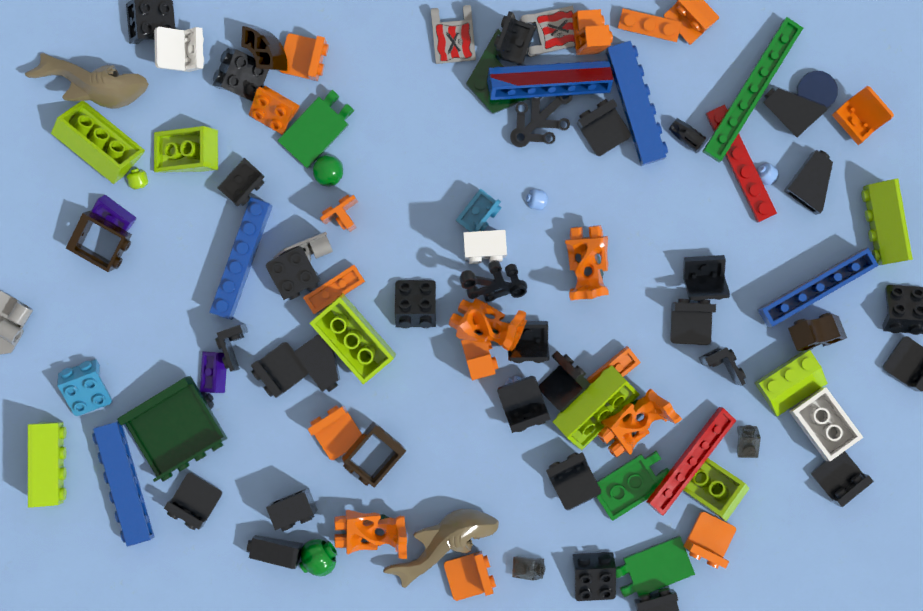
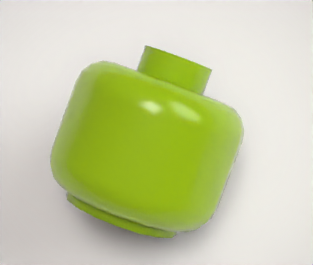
M139 168L132 169L131 173L126 176L129 187L134 190L146 187L148 184L146 171H139Z

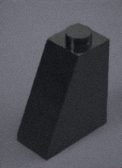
M780 87L776 90L772 88L764 95L766 100L763 103L796 137L801 135L828 110L824 104Z
M815 150L810 154L784 189V192L815 215L823 211L833 161L829 159L830 156L822 150Z
M319 334L293 352L322 392L326 389L330 392L338 386L337 381L340 380L335 352Z
M255 535L252 537V540H248L246 551L250 552V559L296 569L300 563L303 543Z

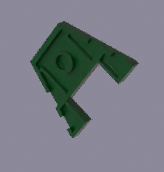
M499 29L493 35L466 83L469 89L492 114L530 99L490 100L487 83L489 68L504 67L497 60L496 56L498 53L496 47H494L497 35H501Z

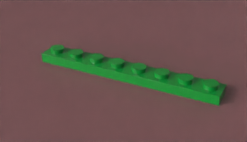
M788 17L783 20L703 149V153L717 162L722 161L803 30L802 26Z

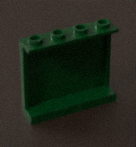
M191 376L184 377L117 418L121 426L126 424L155 473L156 478L153 479L154 482L159 479L164 482L173 476L171 472L176 469L179 472L190 466L189 461L193 459L196 462L207 456L206 451L212 449L214 452L224 446L222 442L228 439Z

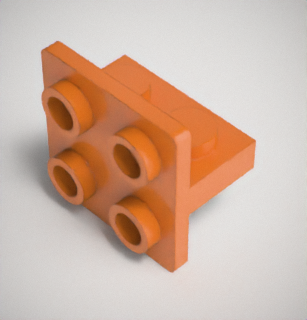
M677 0L675 5L663 15L666 19L682 22L679 34L689 45L719 19V16L704 0Z
M267 86L263 88L258 87L249 116L283 135L286 132L288 123L298 112L300 105Z
M346 195L338 201L340 203L335 208L331 206L322 212L323 216L320 219L324 224H327L335 218L343 230L347 228L351 232L357 227L346 210L358 203V200L354 195L351 197Z

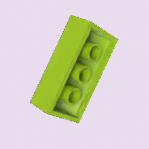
M80 101L57 117L51 132L53 136L113 184L123 178L145 152L141 146L85 101Z
M899 179L863 186L861 196L863 202H866L867 207L865 218L870 224L868 235L870 242H873L874 250H872V255L878 265L913 260Z
M343 293L309 323L363 385L396 356L392 348Z
M612 365L605 369L599 378L590 383L591 385L552 421L580 450H583L604 428L601 424L602 420L617 414L625 405L632 403L640 395Z
M64 422L28 424V508L60 505L66 499L67 491L64 488V480L66 479L67 471L66 467H64V459H66L67 451L66 447H64V439L66 438L67 430L64 427Z

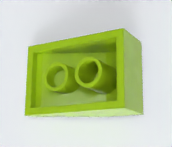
M199 126L154 132V172H205L218 170V130Z
M707 458L683 491L724 521H727L750 488L739 478Z

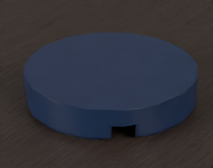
M812 71L799 81L797 94L824 104L829 108L837 98L838 86L830 74L824 71Z

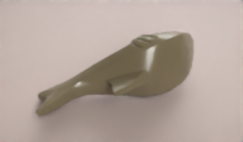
M45 53L40 54V64L25 73V76L28 78H40L51 75L63 76L71 82L70 88L62 96L64 100H91L102 107L110 109L121 108L131 104L146 91L149 85L146 78L142 75H119L114 65L102 66L91 73L75 64L56 59Z
M455 510L445 516L438 525L424 528L413 534L425 546L424 552L418 559L408 563L387 566L383 569V573L399 576L402 587L406 588L418 576L435 565L450 549L465 554L471 552L473 546L471 538L479 540L480 538L493 535L498 529L499 521L493 516L478 510Z

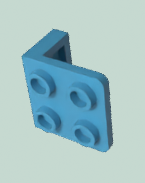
M480 188L455 221L469 232L484 231L489 225L486 222L489 217L494 218L502 208L499 206L501 201L499 199L496 201Z
M97 359L85 361L79 366L66 368L58 373L57 386L75 416L104 407L112 402V398L99 376L100 365Z

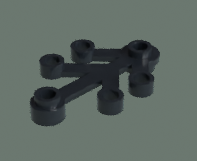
M568 95L566 100L561 96H556V99L541 113L540 99L542 97H532L531 122L526 127L525 113L528 111V106L524 102L518 103L515 107L517 112V128L510 134L512 144L516 147H524L529 142L552 144L555 141V135L552 132H547L544 135L530 133L536 128L567 130L570 127L568 119H545L561 104L569 103L573 95ZM519 105H524V112L518 110ZM561 121H565L567 123L566 128H562L560 126ZM519 133L524 135L523 141L517 139ZM546 135L552 136L551 142L546 141Z
M492 261L488 264L489 271L495 279L476 276L470 270L463 271L459 278L462 288L467 289V295L470 299L483 295L486 302H491L508 294H511L514 298H519L527 293V283L519 280L517 275L518 269L515 264H509L505 267L506 275L510 277L511 282L504 281L499 261ZM476 285H484L485 287L478 289Z

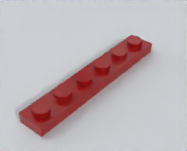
M725 104L706 113L714 132L728 111ZM738 134L725 156L758 223L777 214Z
M719 407L646 501L658 514L664 516L736 422L724 408Z

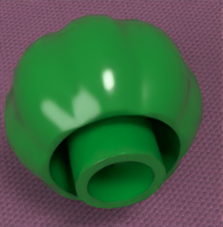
M322 539L309 540L302 547V562L299 565L304 573L309 572L319 577L326 576L335 568L337 551L329 541L325 542Z

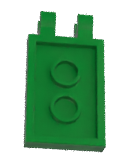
M331 90L324 100L318 97L278 139V142L307 169L349 126L345 120L354 112L353 108L348 104L342 108L339 114L331 108L333 103L339 98V95L334 90Z
M654 451L645 459L640 454L597 481L601 489V494L597 498L612 521L647 500L669 473V469L665 468L655 476L650 468L652 464L661 460L657 451Z
M680 536L623 558L625 564L616 567V578L629 573L633 582L620 587L623 597H627L634 592L638 596L647 594L695 575Z

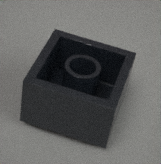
M309 488L272 502L266 507L274 529L278 530L281 528L282 532L292 528L297 521H300L302 524L312 520L317 512V507Z

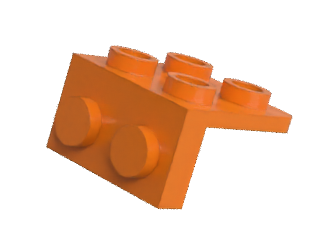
M291 33L288 34L284 45L287 57V71H279L283 74L318 81L319 76L323 75L324 64L322 62L324 56H327L329 44H327L325 37L317 36L316 39Z
M866 86L839 107L832 116L856 144L859 145L875 130L891 120L894 114L872 88Z
M338 405L328 410L327 413L329 415L324 419L319 416L311 421V427L308 428L310 434L316 437L330 460H335L346 453L362 435L345 406L339 408Z
M702 511L699 513L683 547L690 551V556L698 560L703 557L708 560L707 564L717 569L721 566L726 569L729 561L724 558V555L736 532V527Z
M482 551L444 562L445 572L454 600L458 601L485 593L486 596L494 594L495 580L493 575L489 576L487 568L490 567L487 555L483 556Z

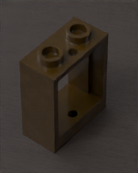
M87 211L82 213L66 249L106 272L118 269L123 260L121 256L130 247L132 234L99 215ZM93 223L121 238L110 261L82 245Z
M373 421L342 457L345 463L343 467L350 473L355 471L360 476L358 479L366 486L370 484L375 488L403 456L406 449ZM375 434L394 451L371 476L351 458L371 435Z

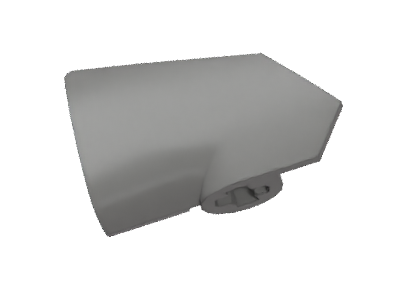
M323 232L283 249L273 258L275 259L298 246L303 248L310 262L312 254L317 259L333 251L326 236L327 233Z
M0 291V355L12 353L23 335L22 328L33 312V309Z

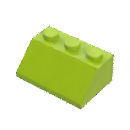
M811 350L800 352L754 382L776 417L828 384L822 367Z

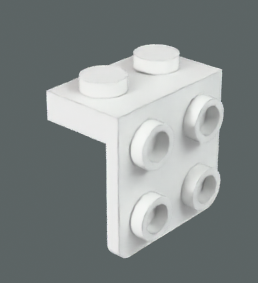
M164 27L155 28V65L157 68L185 72L203 69L204 38L202 28L194 27L187 30Z

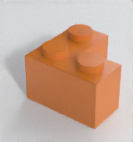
M601 9L580 10L572 15L576 55L600 54L611 46L613 35L609 31V25H605Z
M461 340L472 380L496 374L495 370L499 368L496 358L491 357L489 352L490 349H493L490 340L486 342Z

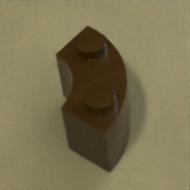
M242 26L241 47L247 48L253 54L256 60V68L287 71V57L280 41L267 30Z
M825 313L819 316L818 319L797 320L793 323V326L788 328L797 351L812 350L821 344L824 347L847 338L839 316L831 313Z

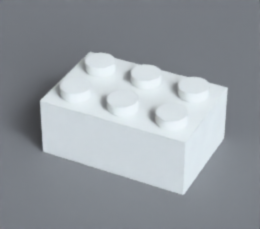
M505 230L464 232L465 261H469V264H480L485 259H489V262H502L503 258H506Z
M827 387L820 388L789 411L825 461H832L864 438Z

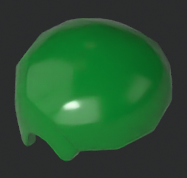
M323 155L314 163L313 176L320 185L328 187L336 185L342 179L343 164L334 155Z

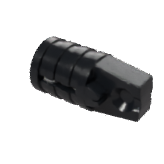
M678 118L669 128L681 142L689 146L694 152L697 151L706 139L705 136L691 125Z

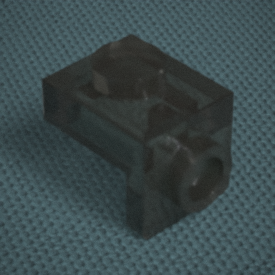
M751 425L738 426V458H758L761 439L758 427Z
M513 557L512 577L532 581L543 579L545 573L544 558Z

